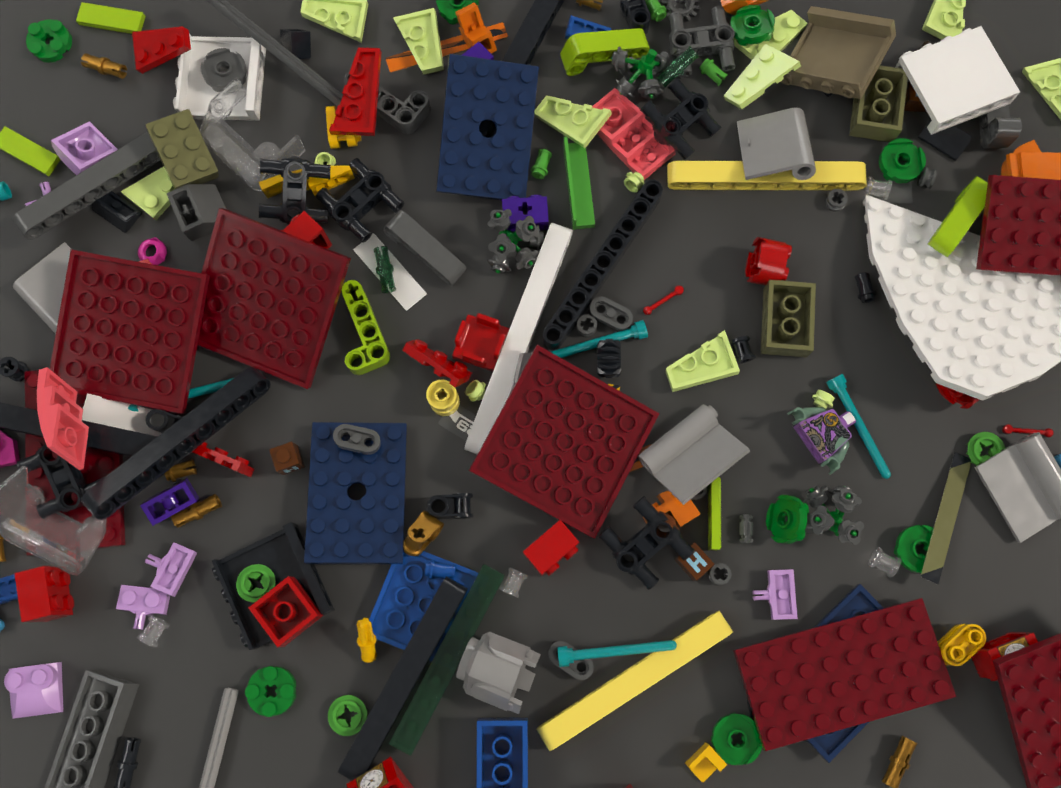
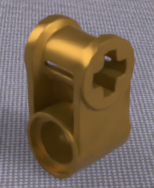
M424 510L407 531V537L403 542L404 552L410 556H419L436 539L444 523Z

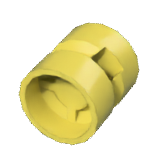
M447 380L432 382L426 392V398L432 410L440 416L454 414L460 405V398L455 387L449 384L450 381Z

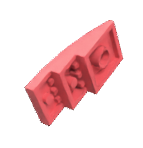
M616 88L592 106L596 109L603 110L605 108L611 110L612 115L598 131L597 135L633 173H640L644 180L676 154L672 146L662 145L656 141L653 125L645 119L643 112L627 97L621 95Z
M48 367L39 369L37 411L46 445L75 468L82 470L84 469L89 427L82 422L83 409L76 404L78 392Z

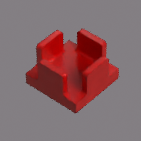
M477 313L476 317L468 314L466 320H462L455 338L456 346L452 358L493 372L510 328L501 326L498 319Z

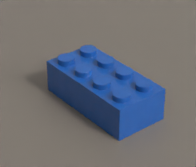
M478 718L477 788H528V718Z

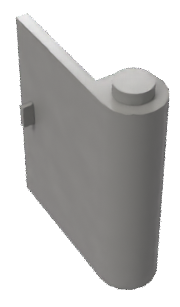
M789 108L737 121L745 180L792 170V174L797 180H807L814 176L816 167L805 113L802 109Z
M65 242L20 276L13 284V289L55 334L71 250Z
M702 404L637 456L644 468L683 505L750 452L747 446L718 423L716 418L718 414L711 405L706 406Z
M1040 432L1020 439L974 467L1018 543L1023 542L1056 520L1061 519V468Z

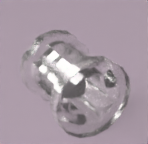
M869 176L864 196L883 197V200L887 201L892 187V180L885 182L875 180Z
M877 547L868 561V566L884 571L891 578L898 571L901 559L898 557L893 558L882 552V548Z
M509 567V574L503 586L499 587V590L519 598L518 592L523 581L528 576Z
M150 615V622L144 632L139 634L137 638L149 646L157 647L159 645V638L170 625L165 620Z

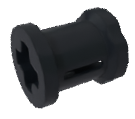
M748 335L729 341L730 345L733 346L737 364H743L756 358L755 354H752Z
M4 357L0 360V375L10 377L11 380L16 382L25 379V371H29L27 364L13 357Z

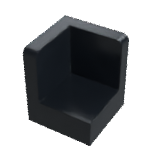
M280 29L281 45L299 59L311 58L310 31Z

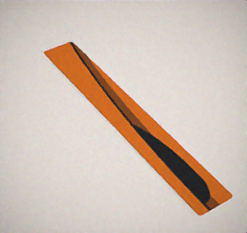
M503 22L487 27L491 31L494 41L508 37ZM462 35L440 41L442 57L469 49ZM411 50L386 58L390 72L418 64Z

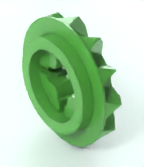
M990 432L977 433L966 444L968 446L966 454L969 455L971 463L975 465L981 464L1005 449L1003 441L997 435ZM991 445L988 451L989 456L987 454L980 456V452H982L981 446L984 448Z
M261 564L246 567L239 574L236 582L238 594L245 601L255 603L276 586L275 575L272 570ZM260 578H262L260 583L262 584L264 589H259L256 587L254 590H252L253 585L251 584V581L249 579L258 581Z
M344 695L337 698L331 704L328 711V722L337 734L352 736L361 730L367 719L368 710L364 702L355 695ZM346 704L350 712L358 713L351 718L350 724L346 718H338V716L346 712Z

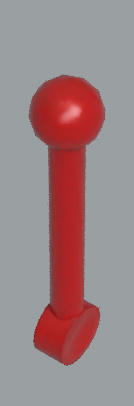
M680 285L676 286L675 290L651 306L644 307V314L650 315L653 309L675 295H682L684 288Z
M1009 424L1002 428L1005 434L1012 432L1029 434L1040 432L1045 437H1052L1054 434L1050 428L1045 430L1013 428Z

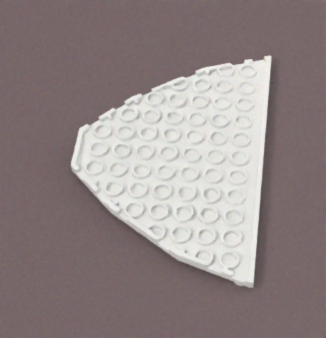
M869 195L865 196L862 203L866 211L864 220L868 228L866 237L869 259L872 266L875 265L880 275L878 280L890 308H894L896 312V322L904 335H908L914 344L912 348L922 363L926 362L932 371L931 377L935 383L983 401L1000 392L1003 393L1016 388L1025 382L1036 380L1061 362V275L977 270L979 235L967 231L954 251L948 257H945L927 245L941 225V221Z

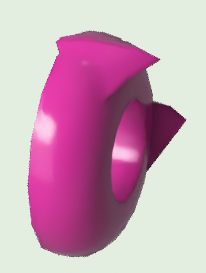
M156 237L143 241L138 249L140 261L149 259L153 265H159L164 262L167 255L165 244ZM155 246L156 253L151 257L146 256L147 248Z

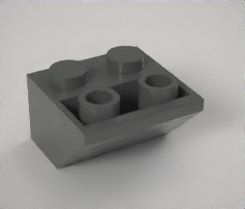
M187 184L166 193L182 232L191 241L212 233L219 208L226 209L215 184Z

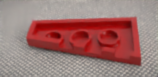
M358 47L349 72V80L342 92L343 97L335 112L336 117L329 129L331 135L375 136L382 54L380 48Z

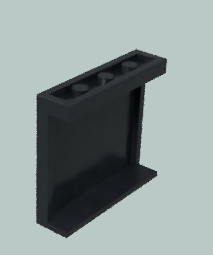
M290 522L282 526V530L225 558L212 560L214 566L212 568L213 575L217 581L220 580L223 587L221 590L222 596L226 603H230L232 608L231 618L236 625H239L242 632L240 639L249 650L258 649L272 642V639L248 608L254 603L245 601L237 592V578L250 565L261 564L270 568L275 575L276 585L288 576L295 577L319 608L321 615H326L335 610L315 564L304 563L305 541L295 523ZM260 578L258 581L249 579L251 581V584L253 585L252 590H254L256 587L259 589H264L262 584L260 583L262 578Z

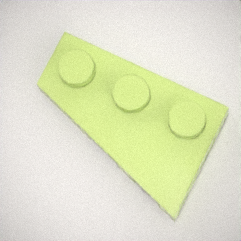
M934 0L922 30L941 40L947 36L954 37L959 35L965 27L963 8L966 6V0Z
M431 8L393 17L422 73L425 75L444 70L435 9Z
M790 10L775 17L774 31L769 41L742 46L738 44L737 39L733 38L734 46L751 60L754 59L765 44L782 51L806 28L807 22L793 10Z
M765 44L724 94L725 100L740 109L745 108L763 95L766 88L775 82L778 84L784 79L783 76L792 69L795 71L800 68V61Z
M1061 58L1025 67L1022 73L1061 120Z
M547 95L534 111L536 118L583 148L588 146L612 115L610 109H596L592 105H578L571 103L569 100Z
M163 166L121 192L153 219L157 220L171 205L166 193L175 189Z
M724 330L716 338L702 344L696 351L691 354L688 353L668 366L665 372L671 390L675 392L738 375L740 369Z

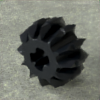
M606 339L598 342L597 374L599 377L613 378L620 376L621 343L619 340Z

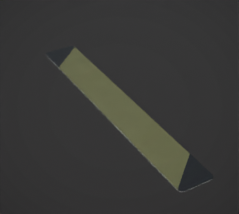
M954 453L921 573L922 578L935 584H939L971 465V459L959 453Z

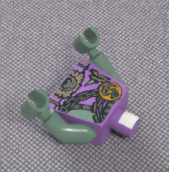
M797 407L788 412V415L792 414L795 417V421L792 422L795 425L793 428L817 463H822L821 467L827 465L830 468L829 475L837 471L849 448L848 440L852 437L847 428L856 422L852 413L846 411L838 416L834 409L827 411L823 407Z

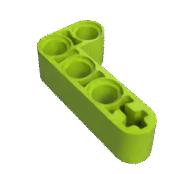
M635 28L585 32L570 36L560 53L566 74L568 76L578 75L584 71L588 63L612 61L613 52H617L619 46L622 50L628 51V58L633 57L637 59L647 55L650 47L644 30Z
M976 176L964 188L955 200L956 204L927 245L945 257H948L954 251L985 207L988 185L986 181Z
M349 280L342 286V294L363 346L348 352L345 356V364L353 374L363 375L385 366L390 361L391 356L364 289L358 281ZM356 290L358 301H355L352 296V291ZM360 310H367L365 316L357 317V313ZM368 330H376L374 336L370 338L365 337ZM377 350H384V354L380 358H374L373 355ZM355 359H362L360 366L352 367V362Z

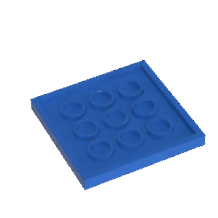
M403 550V564H391L369 618L376 639L405 650L445 579L437 577L429 579L428 576H425L426 562L434 560L435 563L451 565L455 563L425 551L419 556H410ZM456 564L454 581L465 586L468 590L429 659L430 661L452 670L455 669L490 579L489 576Z

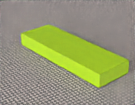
M81 2L76 22L82 26L132 34V32L142 30L146 16L143 12Z
M6 126L0 132V150L41 173L50 176L60 162L58 155Z
M720 477L708 485V551H718L721 549Z

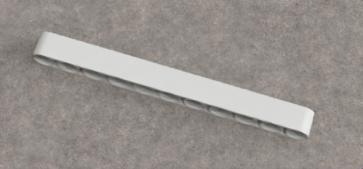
M551 223L468 435L464 448L466 451L475 454L479 452L514 387L515 382L513 380L519 354L528 353L573 233L572 229L555 223Z

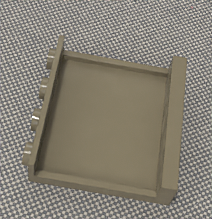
M811 6L807 12L809 24L790 57L800 61L801 67L795 71L792 69L783 76L784 79L780 82L785 85H795L805 89L823 91L827 94L833 93L847 98L861 99L896 37L894 20Z

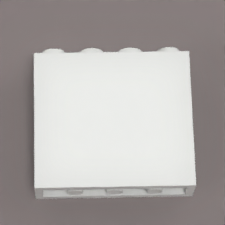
M982 26L975 29L968 28L954 37L947 36L933 45L931 43L926 44L920 50L908 51L900 56L895 68L904 70L932 121L927 126V129L931 135L1009 105L1020 93Z
M189 33L191 50L181 54L177 61L179 75L175 79L177 93L173 99L174 109L177 112L189 109L194 119L259 121L266 48L253 38L191 36ZM219 48L230 49V52L239 53L244 59L247 69L245 83L232 90L214 91L205 82L201 73V64L206 60L205 56ZM224 66L221 67L220 72H226L229 69H226Z

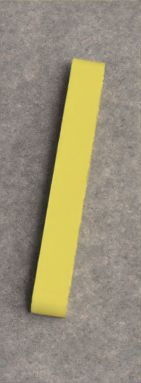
M673 161L667 165L668 188L673 190L841 189L843 191L864 189L867 186L866 164L858 161H814L816 173L807 180H797L794 178L792 170L745 180L743 161Z
M720 610L711 614L674 638L673 641L677 643L675 650L649 654L536 728L547 749L552 751L725 639L733 633L731 627Z

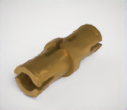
M87 53L81 58V60L88 61V63L81 62L83 67L97 70L100 74H110L121 79L127 75V72L121 71V69L127 70L126 65L111 62L109 58H98Z
M213 494L171 516L173 524L179 528L195 519H202L207 513L221 508L222 504L219 497Z
M901 736L894 755H891L889 758L891 762L881 782L892 788L899 787L906 769L909 770V761L918 743Z

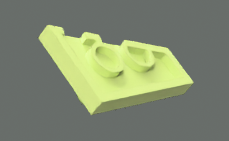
M367 0L302 1L300 11L302 17L362 43L368 10Z

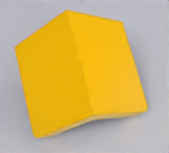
M706 742L685 762L687 767L701 782H705L716 769L721 772L727 766L725 761Z

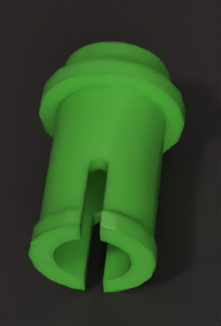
M645 0L652 20L656 22L662 21L667 15L665 6H661L658 0Z
M707 58L699 67L701 74L705 73L719 86L722 83V79L725 80L728 74L713 63V59Z
M539 149L535 164L531 167L533 177L544 179L547 176V167L552 157L550 151Z

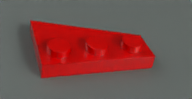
M183 26L132 32L136 70L142 74L191 50L189 30Z
M419 339L406 342L402 350L422 365L433 366L434 373L439 377L450 378L449 384L455 388L469 381L472 372L467 370L468 367L457 361L455 363L447 359L448 356L445 353L429 349L428 344Z
M206 442L192 451L197 455L248 477H251L255 470L248 466L250 461L239 456L232 459L227 456L229 452L215 447L214 451L206 448L208 445Z

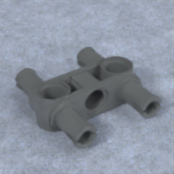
M716 6L711 9L714 25L685 29L681 12L675 11L669 14L668 18L671 26L669 52L677 60L679 77L684 78L692 75L689 58L718 54L723 72L735 69L732 54L735 32L726 22L725 11L722 6Z

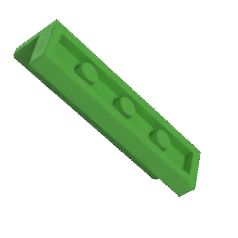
M564 137L563 150L573 230L595 228L586 148L577 143H568L567 137Z

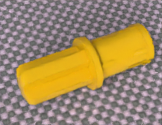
M363 618V620H358L357 644L361 649L362 661L370 663L375 661L377 657L375 649L377 639L376 635L373 634L372 623L368 618Z

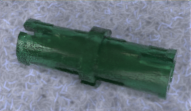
M689 46L676 60L673 59L670 62L671 64L656 78L666 88L679 74L683 75L685 73L684 70L699 58L698 54Z
M381 246L382 255L379 247H376L373 251L377 262L376 273L380 277L382 293H389L388 284L392 293L396 291L392 274L394 268L390 264L388 247Z

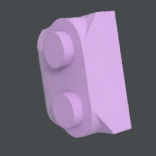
M90 121L51 140L52 147L60 160L76 175L118 150Z
M62 662L9 669L4 678V685L10 692L12 719L63 712Z

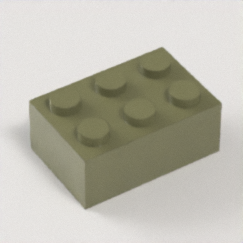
M879 66L861 99H853L849 136L891 142L897 138L902 131L908 80L903 69Z
M189 109L145 124L148 135L174 189L187 184H204L219 178L218 169Z
M768 281L763 289L761 354L807 358L814 351L816 283Z

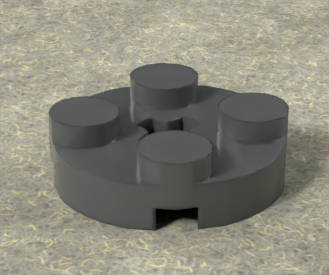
M219 48L205 56L206 60L201 64V73L205 82L214 91L232 90L245 83L247 69L244 59L239 53L236 52L235 54L230 52V49ZM225 66L226 69H229L226 72H220L221 67Z

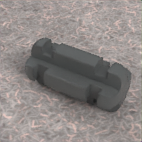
M742 514L739 516V519H741V522H739V536H741V539L739 541L740 543L749 544L753 542V539H751L753 535V522H751V519H753V516Z

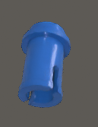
M434 560L426 562L425 576H428L429 579H432V577L445 578L447 576L454 580L456 564L435 563Z

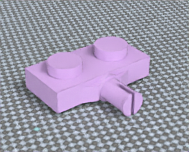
M173 542L169 552L162 559L149 554L147 557L155 562L146 559L145 563L157 568L156 577L150 587L175 597L197 552Z
M768 570L767 590H753L752 595L762 594V596H753V600H768L771 620L798 619L794 570Z
M121 585L116 609L136 614L133 629L144 630L146 615H167L170 595L154 588Z

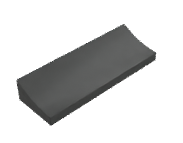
M94 670L85 671L45 788H105L139 687L138 683L112 677Z

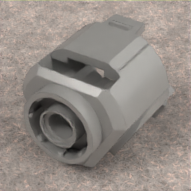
M489 631L483 634L480 640L474 637L470 639L461 658L456 678L464 681L463 688L466 694L505 711L519 714L523 701L514 698L517 688L530 691L536 674L525 667L528 665L535 668L541 654L531 650L528 646Z

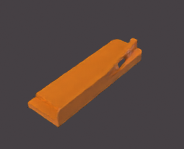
M1020 152L1006 155L1008 176L1061 180V153Z

